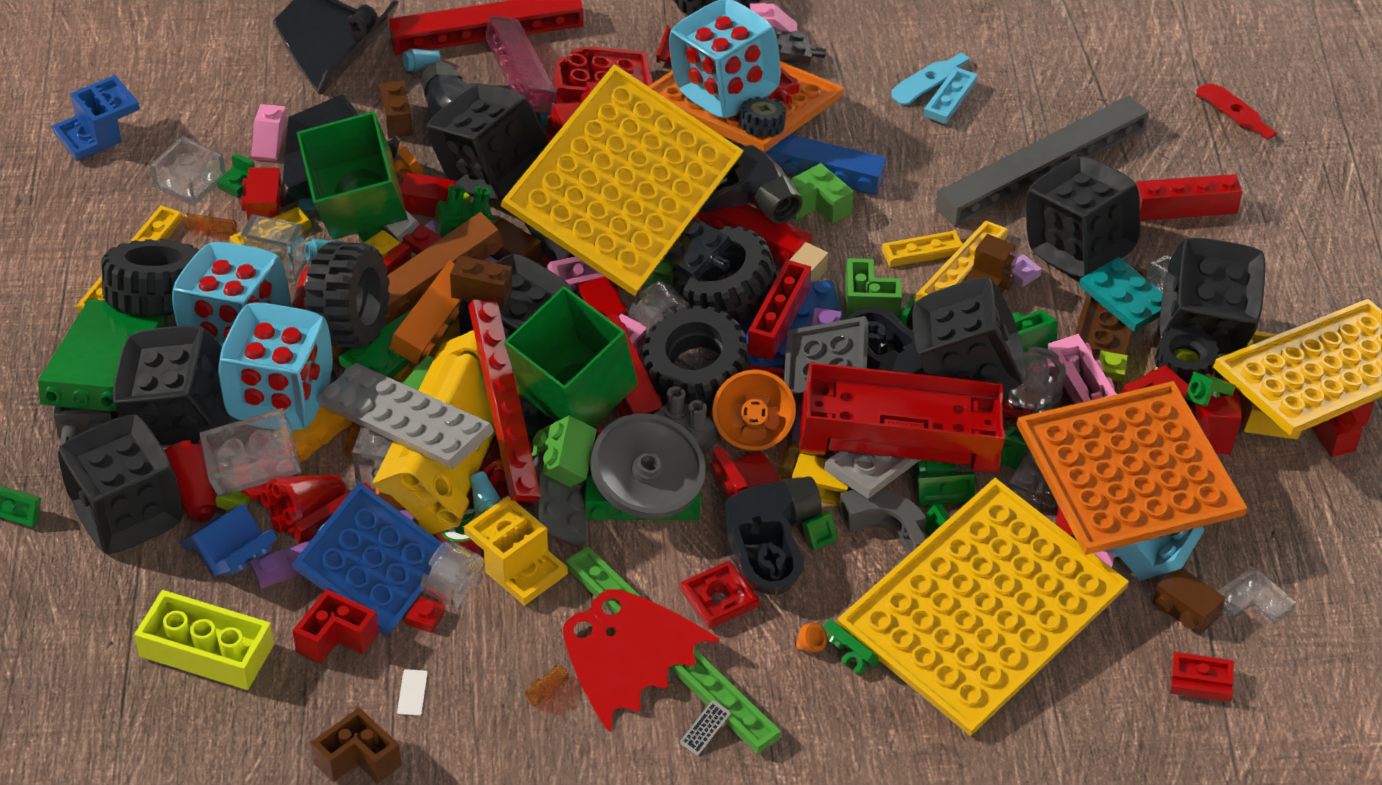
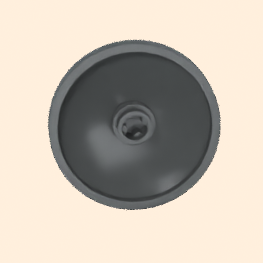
M644 413L621 417L606 426L595 442L590 461L593 480L604 498L617 509L632 516L646 519L670 517L690 506L700 492L706 470L702 450L694 437L685 428L668 418Z

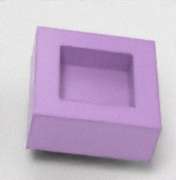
M1023 254L1017 258L1011 275L1014 276V282L1024 287L1041 276L1042 268Z

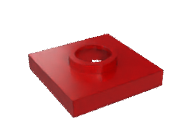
M730 560L679 582V590L708 630L758 608L760 605V600ZM715 593H723L729 598L720 601L719 605L712 603L710 596Z

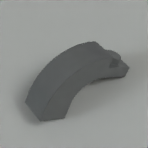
M881 489L869 499L855 490L840 494L839 513L849 532L868 527L888 529L900 537L909 554L928 538L925 533V515L919 507L904 496Z

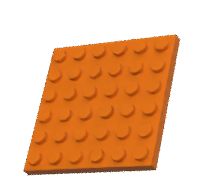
M780 61V67L800 84L799 93L790 95L792 97L790 104H782V106L786 107V120L783 132L779 135L775 134L774 137L769 135L762 137L761 135L753 136V133L748 134L746 130L741 129L739 124L740 113L727 118L718 117L688 99L678 88L673 70L648 86L721 136L731 139L734 143H740L745 146L753 145L763 152L772 148L842 98L845 91L843 86Z
M1174 381L1018 417L1017 427L1084 555L1246 516L1248 509Z

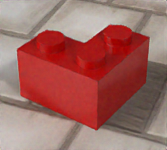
M1373 401L1312 427L1331 457L1356 451L1363 430L1362 426L1368 424L1374 406Z
M325 589L292 630L296 653L320 664L337 643L364 654L379 634L377 612Z

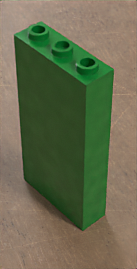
M88 299L38 379L40 405L117 412L113 400V389L121 352L127 338L139 331L169 327V316L126 314L120 312L119 309L111 308L105 300Z

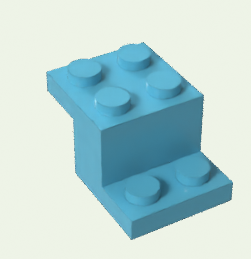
M1201 526L1105 550V552L1114 553V557L1119 556L1135 576L1142 581L1181 569L1205 529Z

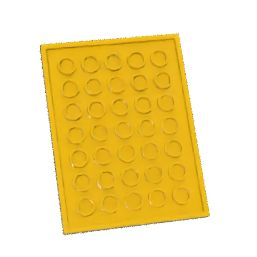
M614 64L509 191L500 206L635 296L682 235L688 224L741 157L744 150Z
M994 478L837 619V624L878 656L880 662L971 737L1128 588L1129 581L1095 554L1084 555L1078 541L998 479Z

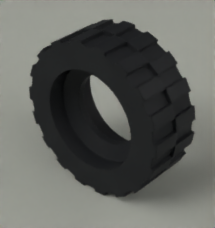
M1190 326L1171 328L1168 332L1165 331L1162 334V338L1160 337L1158 341L1155 365L1158 368L1164 365L1168 366L1184 382L1189 384L1193 372L1204 375L1209 373L1211 376L1214 374L1215 369L1213 366L1219 356V348H1217V342L1212 339V336L1206 334L1201 329L1198 330ZM1177 349L1191 350L1200 355V360L1197 362L1182 361L1176 358L1173 352Z

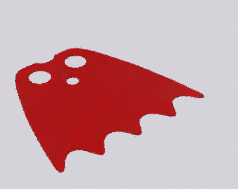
M618 589L603 591L594 598L589 610L574 614L563 626L565 646L577 678L593 709L608 731L612 729L611 719L616 709L627 708L640 711V693L645 687L668 688L667 671L671 666L676 664L695 666L696 660L693 648L696 644L705 641H720L714 634L676 612L633 593ZM608 599L618 600L621 603L620 611L614 615H607L602 610L604 602ZM579 622H589L592 625V633L585 638L577 637L574 634V627ZM613 627L616 629V634L608 636L606 630Z

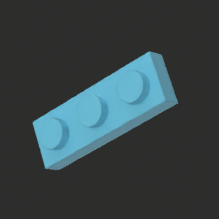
M955 67L924 108V117L946 124L976 84L978 75Z

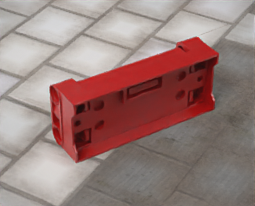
M809 362L806 387L803 391L799 453L825 455L828 441V450L961 465H970L971 463L972 472L998 474L1005 440L1002 414L1003 383Z

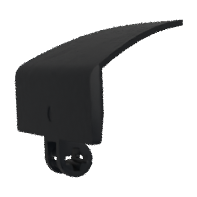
M293 0L273 20V23L304 76L317 93L323 94L389 25V18H393L399 1L393 0L379 17L376 11L367 4H362L356 9L338 0Z
M340 94L337 97L288 117L281 192L282 207L311 195L297 132L360 115L345 95ZM398 136L387 141L393 159L396 158L400 144Z

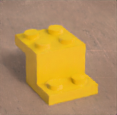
M509 496L464 526L465 535L484 550L485 572L524 606L568 574V567L548 551L547 527L517 502L511 501Z

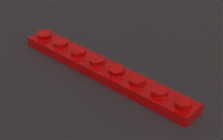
M473 299L468 307L510 500L537 502L541 498L515 377L504 345L506 337L498 302Z

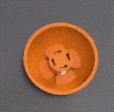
M746 370L731 376L721 385L713 402V419L717 430L729 444L745 451L757 452L776 446L788 435L795 420L796 405L790 388L778 376L763 370Z

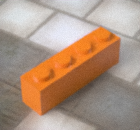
M450 260L393 334L389 349L416 365L420 363L423 357L432 354L436 346L434 342L437 338L440 340L444 338L450 327L448 325L451 320L456 321L459 318L460 299L451 298L450 273L455 263Z

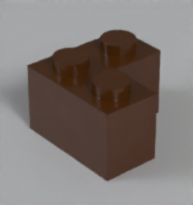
M987 233L975 250L973 269L964 281L990 277L1003 295L1004 290H1009L1014 281V276L1011 274L1017 262V257L1014 256L1016 245Z
M360 707L310 742L314 765L333 783L357 765L377 784L402 766L399 744Z

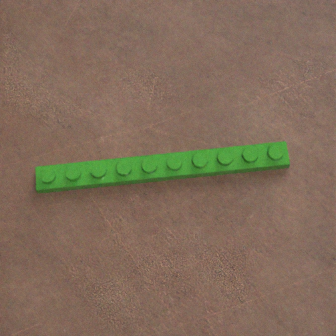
M589 546L565 560L568 571L595 597L608 589L623 590L640 596ZM608 599L603 604L613 614L618 613L621 608V603L616 599ZM693 648L696 660L695 666L676 664L669 668L707 706L712 700H715L729 710L730 715L724 723L757 755L781 738V731L695 648Z

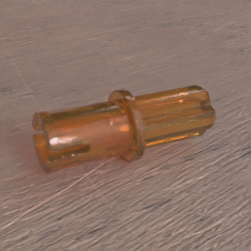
M186 213L183 222L187 224L184 225L185 229L201 230L207 234L216 232L233 235L236 233L237 228L236 221L217 218L213 214L206 216Z

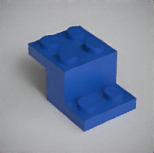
M114 75L70 93L74 117L53 125L52 129L54 135L72 157L78 161L121 143L118 119L139 111V102L119 78Z
M243 503L225 511L179 542L185 551L192 548L196 550L213 577L220 574L227 577L247 567L249 561L256 557L259 558L272 550L270 544L278 538L272 529L262 533Z

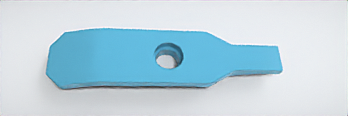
M961 52L947 61L932 63L906 78L892 89V100L901 106L910 105L917 97L923 93L926 94L932 88L944 82L955 67L959 68L967 63L970 58Z

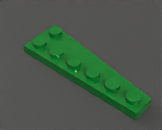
M411 310L382 328L380 336L368 347L350 348L339 356V364L349 368L357 363L392 379L411 362L389 349L393 334ZM451 320L448 325L451 326L455 321Z

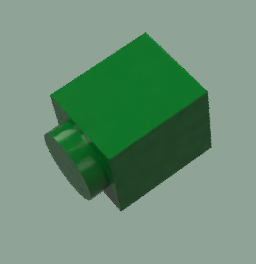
M375 111L297 132L313 203L332 240L408 220L392 153Z
M565 286L504 341L520 394L555 422L570 415L594 428L638 386L625 331Z

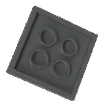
M865 316L787 330L784 382L790 388L795 401L801 400L803 397L809 362L867 369L868 321Z

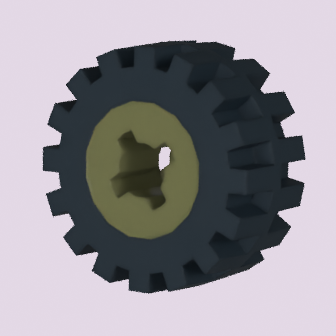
M755 97V99L749 98L748 101L745 100L741 105L739 122L741 129L746 130L748 134L753 133V136L761 135L766 137V135L774 137L775 134L779 135L784 130L786 107L782 106L783 103L780 101L776 102V99L773 98L771 100L768 97H764V99L760 97Z

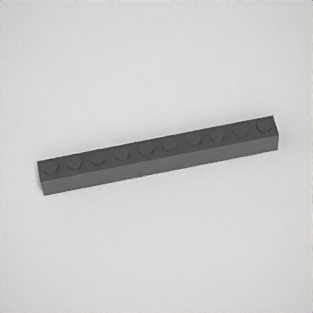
M1130 95L1117 100L1064 128H1060L1046 137L1040 138L1026 147H1022L1006 157H1002L988 166L982 167L968 176H964L948 186H944L938 190L936 210L956 227L1029 190L1036 180L1067 160L1080 156L1091 158L1145 131L1149 111Z

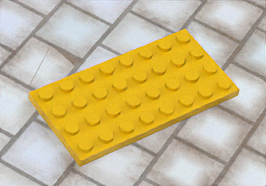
M1369 299L1363 300L1217 358L1213 368L1230 383L1236 385V388L1280 426L1282 430L1292 436L1382 397V310Z

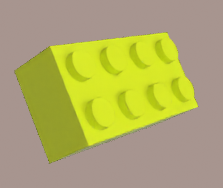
M165 590L160 592L134 634L139 657L245 690H249L275 645L270 622Z

